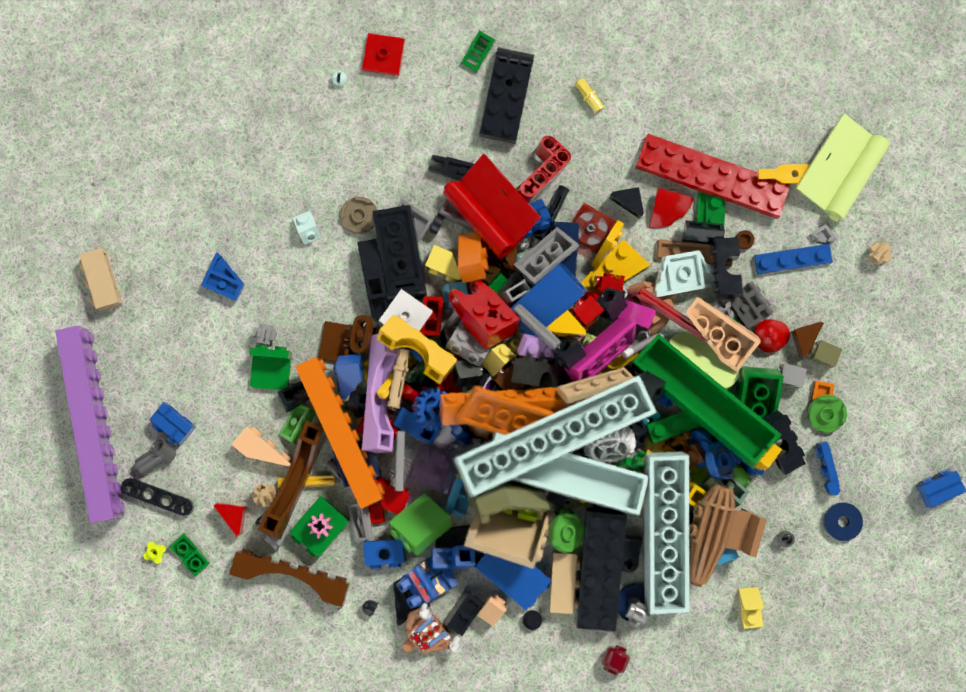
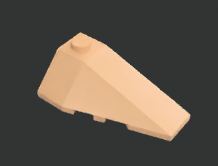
M696 297L685 311L721 362L736 372L739 371L761 342L759 337L699 297Z

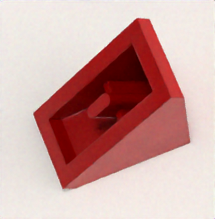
M225 503L214 504L213 506L236 537L243 534L247 506Z

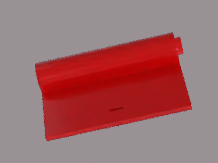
M484 153L460 182L450 181L444 186L443 194L499 259L506 257L541 218Z

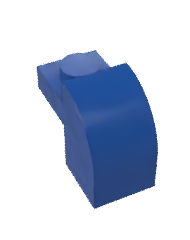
M466 546L432 548V569L463 570L473 568L475 566V549Z

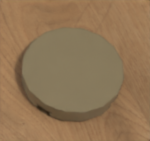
M356 196L343 204L340 218L343 226L348 231L354 234H364L375 227L372 211L377 209L370 199Z

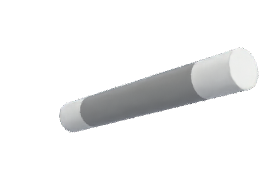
M663 329L624 350L621 353L622 357L626 359L643 350L657 334H660L663 338L667 337L668 331Z

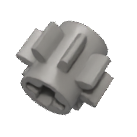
M262 323L259 324V328L254 327L252 336L256 337L255 342L269 345L270 341L275 342L277 333L273 331L274 327Z
M638 601L636 605L631 603L625 614V617L629 618L628 623L638 627V624L644 625L649 616V612L646 610L647 606Z

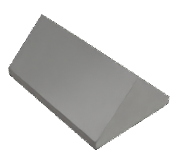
M557 227L520 258L514 266L530 285L534 287L557 264L562 263L573 254L579 245Z

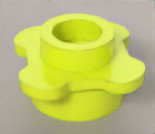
M153 541L147 544V552L143 555L144 559L153 560L156 564L161 563L166 547L164 545H157Z

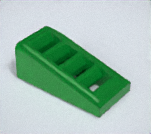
M479 30L461 64L477 73L496 40ZM480 38L489 43L488 46L479 42ZM478 45L484 48V53L476 49L475 46ZM472 51L481 55V58L478 59L471 55ZM468 58H471L472 60L478 62L477 65L475 66L472 63L468 62Z

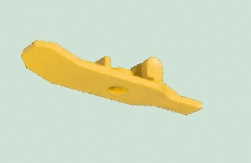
M782 164L776 169H758V179H772L782 184H798L810 164ZM795 172L796 177H793L791 173Z

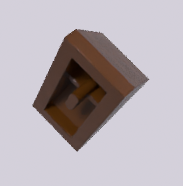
M820 321L791 331L800 358L803 359L808 356L824 324Z

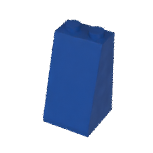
M559 263L510 309L513 311L520 304L545 327H548L586 294L588 290L563 263ZM521 320L519 321L518 325L522 329V334L537 336Z
M475 550L474 567L525 610L536 603L537 597L548 589L549 583L552 581L536 566L533 569Z

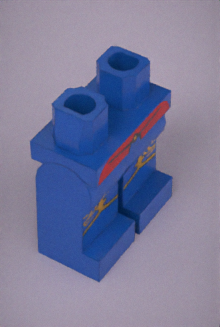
M431 556L404 574L397 583V587L402 593L408 589L412 592L413 596L407 599L411 609L417 606L421 607L423 603H429L458 584L450 569L430 579L444 570L432 569Z

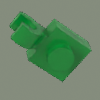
M638 450L633 458L626 457L615 466L640 473L646 463L642 460L646 453Z

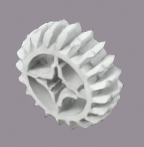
M625 426L584 445L585 456L602 463H617L618 460L630 457V453L634 452L636 447L635 435L629 426Z

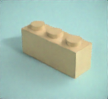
M98 248L80 254L81 261H79V265L86 275L84 281L87 289L92 294L90 297L92 306L96 307L97 310L103 311L123 304L107 251L103 248Z
M552 552L550 613L574 614V609L578 607V597H575V589L578 590L579 578H576V570L580 569V558H577L576 553Z

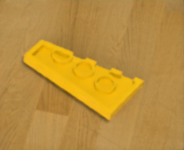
M623 239L602 260L598 269L594 268L581 283L588 292L601 295L602 292L594 291L593 280L595 276H603V273L625 276L624 281L648 268L650 264Z

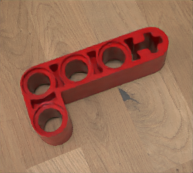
M544 136L535 150L536 155L544 163L518 189L519 193L528 203L532 202L565 169L571 160V153L552 136Z

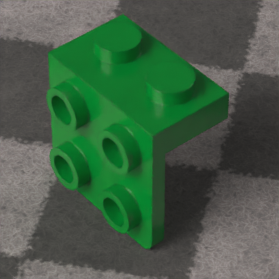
M256 345V348H250L249 355L253 357L250 386L252 388L282 390L289 387L292 353L287 351V347L275 346L274 350L267 349L266 345Z

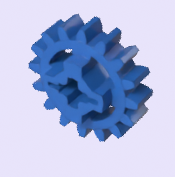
M427 388L426 391L420 392L421 397H415L417 404H413L412 407L416 408V411L412 414L417 415L415 422H421V428L433 431L440 430V427H446V425L442 426L440 417V394H446L445 391H440L439 388Z

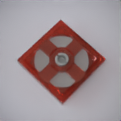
M583 203L572 222L580 223L578 244L597 254L617 221L590 205Z

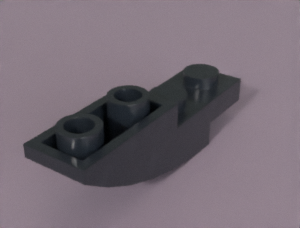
M376 239L357 242L371 316L374 318L385 313L389 307L377 241Z

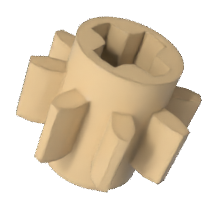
M883 241L873 243L868 249L871 252L868 257L877 265H880L881 262L885 265L893 257L890 254L892 248Z
M261 483L254 488L252 496L256 506L261 504L263 507H268L271 505L277 495L273 485L267 486L266 483Z

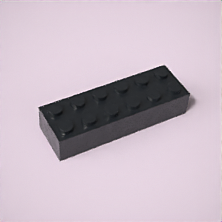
M586 507L579 575L578 607L575 619L576 628L616 632L627 514L613 509Z

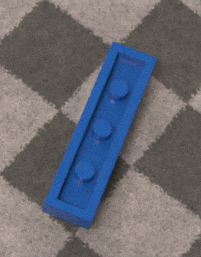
M830 244L754 255L757 274L833 262Z

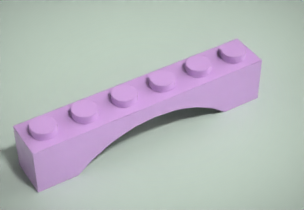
M378 334L372 335L370 345L362 450L383 453L392 452L394 431L388 418L387 398L380 399L377 391L391 375L393 366L397 361L398 349L400 348L389 349L377 340Z

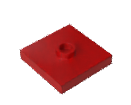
M368 33L362 71L399 76L405 38Z

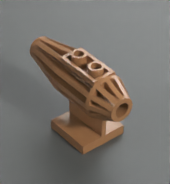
M714 484L703 499L698 500L694 508V518L689 527V580L691 581L690 584L702 587V585H707L725 548L739 550L749 556L757 557L767 519L748 509L742 508L737 510L732 488Z

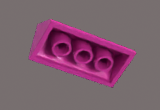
M618 318L583 349L586 356L570 370L564 368L572 382L596 376L634 343L636 323Z

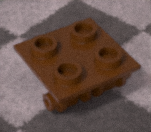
M325 321L318 358L337 362L338 356L357 355L358 353L353 352L350 348L353 325Z

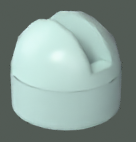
M336 71L332 75V81L334 85L341 87L346 84L347 76L342 71ZM338 74H341L340 82H337Z

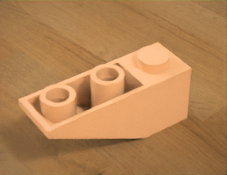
M246 427L231 444L246 457L285 466L291 465L290 460L292 458L284 451L282 453L278 452L275 449L277 445L270 439L265 441L261 437L263 433L256 427L252 429Z

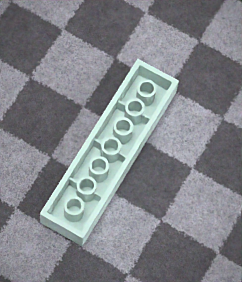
M683 452L646 453V456H644V461L646 462L644 465V475L649 476L644 495V584L646 610L650 614L689 612V455Z

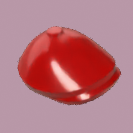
M773 319L759 322L753 332L761 341L757 347L767 353L779 351L790 339L788 326L784 322Z

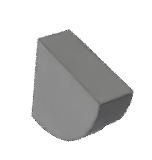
M824 224L810 234L814 240H818L821 243H829L837 239L827 224Z

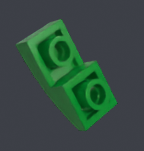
M185 532L169 545L172 551L182 560L183 565L194 576L210 564L208 559Z

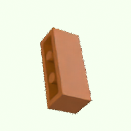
M476 231L459 235L458 269L463 283L486 278V270L489 269L487 262L488 245Z

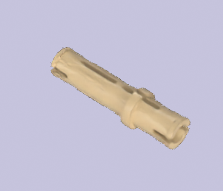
M398 349L396 365L393 366L394 376L387 407L400 408L404 380L409 370L407 368L411 352L409 350Z

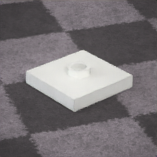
M401 289L379 322L385 324L394 314L402 318L412 328L420 331L433 311Z

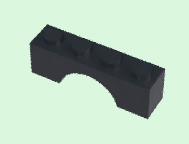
M649 371L636 375V377L640 376L651 402L659 400L666 382ZM642 419L628 425L635 435L636 447L634 451L644 446L649 432Z

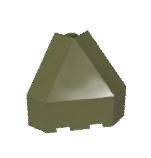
M507 480L471 497L464 484V490L469 503L473 505L475 513L479 514L482 524L490 521L491 514L506 509L535 510L539 521L543 520V512L550 510L544 492L525 484Z

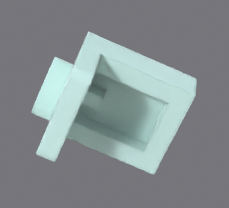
M311 211L293 217L304 244L321 238Z

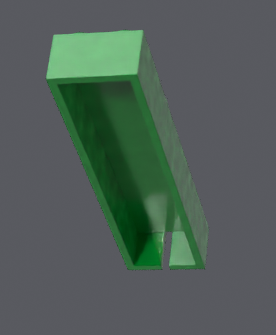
M657 334L633 361L632 366L639 374L649 371L664 380L666 385L663 394L752 469L781 437L778 431L660 334Z

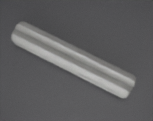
M519 304L514 308L513 312L551 349L554 350L559 346L560 340L522 305Z

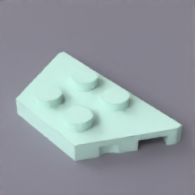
M700 251L664 256L661 260L653 294L656 297L713 287L715 278L711 273L709 264L705 262Z

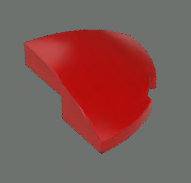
M658 188L649 227L664 228L673 225V222L679 218L682 219L689 211L693 198Z

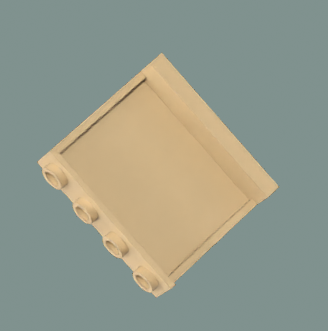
M549 503L550 510L543 512V520L539 521L537 518L536 522L517 518L519 511L513 510L512 514H506L505 510L491 514L490 521L482 524L479 514L475 513L464 546L534 569L536 561L540 562L544 551L540 548L544 549L547 537L544 535H548L551 525L548 523H551L554 514L551 511L553 503Z

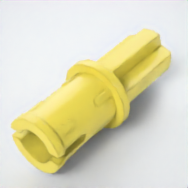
M584 78L579 79L575 83V86L584 97L583 100L587 101L595 114L605 108L596 96V91L591 89Z

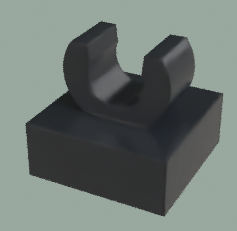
M357 390L350 393L347 405L356 418L363 417L366 407V394L361 396Z

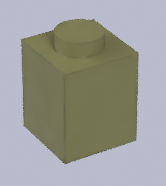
M822 340L817 341L809 354H812L810 360L829 368L836 367L842 349Z

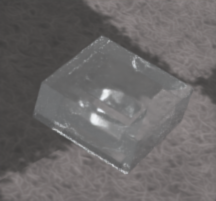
M438 234L435 243L439 244V247L449 250L455 247L457 239Z

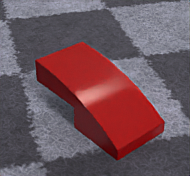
M404 382L401 397L417 402L415 397H421L420 393Z

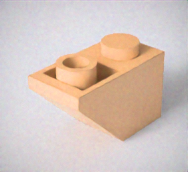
M490 594L477 616L494 626L507 610L505 600L497 594L495 596Z

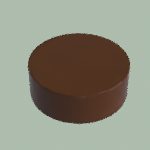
M743 230L736 235V237H739V249L747 250L753 246L755 238L750 231Z

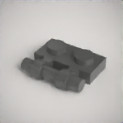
M753 281L746 284L750 292L746 293L743 289V294L739 298H727L731 302V308L747 329L764 319L760 314L761 311H764L767 316L773 313L770 307L771 304L768 300L764 299L760 293L761 289L758 286L756 287ZM753 296L760 305L757 308L750 299Z

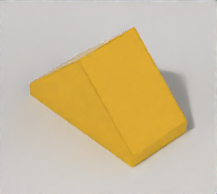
M568 310L546 327L555 336H570L572 338L584 339L586 335V330Z

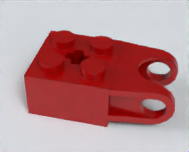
M480 279L470 282L469 287L472 295L464 294L457 289L449 291V301L461 318V323L485 350L516 333L520 318L496 292Z

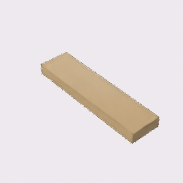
M620 368L557 387V393L568 404L602 393L634 377L625 368Z

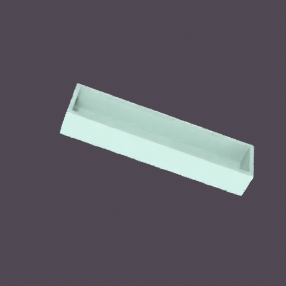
M495 433L492 436L491 442L506 435ZM566 453L509 480L631 515H640L649 476Z

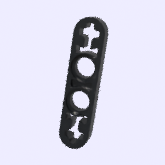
M135 478L125 479L121 484V490L124 494L178 515H190L194 510L192 500ZM133 482L134 487L140 488V484L143 486L140 491L131 490L129 492V488L126 485ZM147 488H151L154 491V496L151 499H147L144 496V491ZM164 495H169L172 498L169 506H165L162 503ZM176 498H179L177 503L184 504L187 502L189 510L182 512V508L179 506H175V509H172L176 504Z

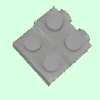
M461 320L445 348L480 367L490 348L485 350L465 328Z

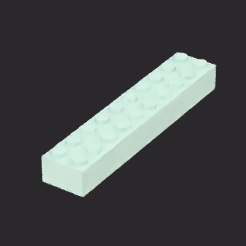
M637 376L453 460L471 497L656 413L640 376Z

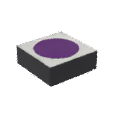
M485 373L477 386L494 391L496 387L494 384L495 379L490 374Z

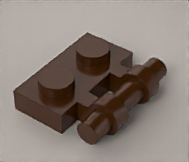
M690 432L678 434L675 439L667 440L661 447L663 452H683L689 455V468L706 460V453L697 441L692 444L690 441L692 438Z

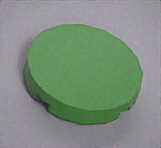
M829 394L820 395L813 399L808 407V420L820 432H835L846 422L847 409L842 400L836 396Z
M562 513L552 520L549 527V539L552 546L559 552L570 553L581 545L584 537V528L578 516L571 513Z

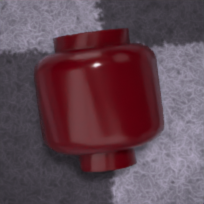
M617 644L615 647H608L601 660L604 666L603 669L618 676V673L623 674L630 661V656L626 653L627 649Z

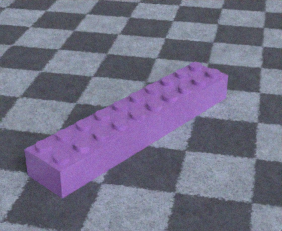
M81 326L55 330L90 523L123 518L125 505L120 500L119 494H122L121 484L117 483L116 479L118 467L113 462L112 456H115V450L109 441L111 429L107 426L105 419L108 418V412L102 403L104 391L99 386L101 374L95 365L98 358L96 351L92 348V343H94L93 333Z

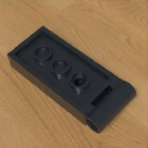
M497 48L479 137L516 144L535 54ZM511 82L513 85L507 86L506 83Z
M412 204L372 211L389 304L392 303L401 289L415 299L424 298V296H427ZM400 261L405 262V268L399 266Z

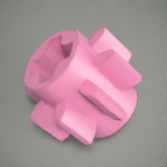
M322 513L319 519L312 516L314 521L308 524V526H312L310 534L317 533V538L321 537V533L328 536L327 530L333 528L328 523L331 518L324 519ZM320 520L325 525V528L321 529V531L316 527Z

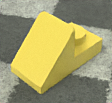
M758 587L738 589L743 628L763 627L761 609H764Z

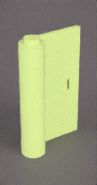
M843 113L795 189L828 213V217L836 222L838 220L842 221L888 150L890 142L882 136L871 135Z

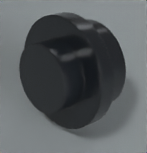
M535 610L527 611L523 616V624L529 630H536L542 624V617Z

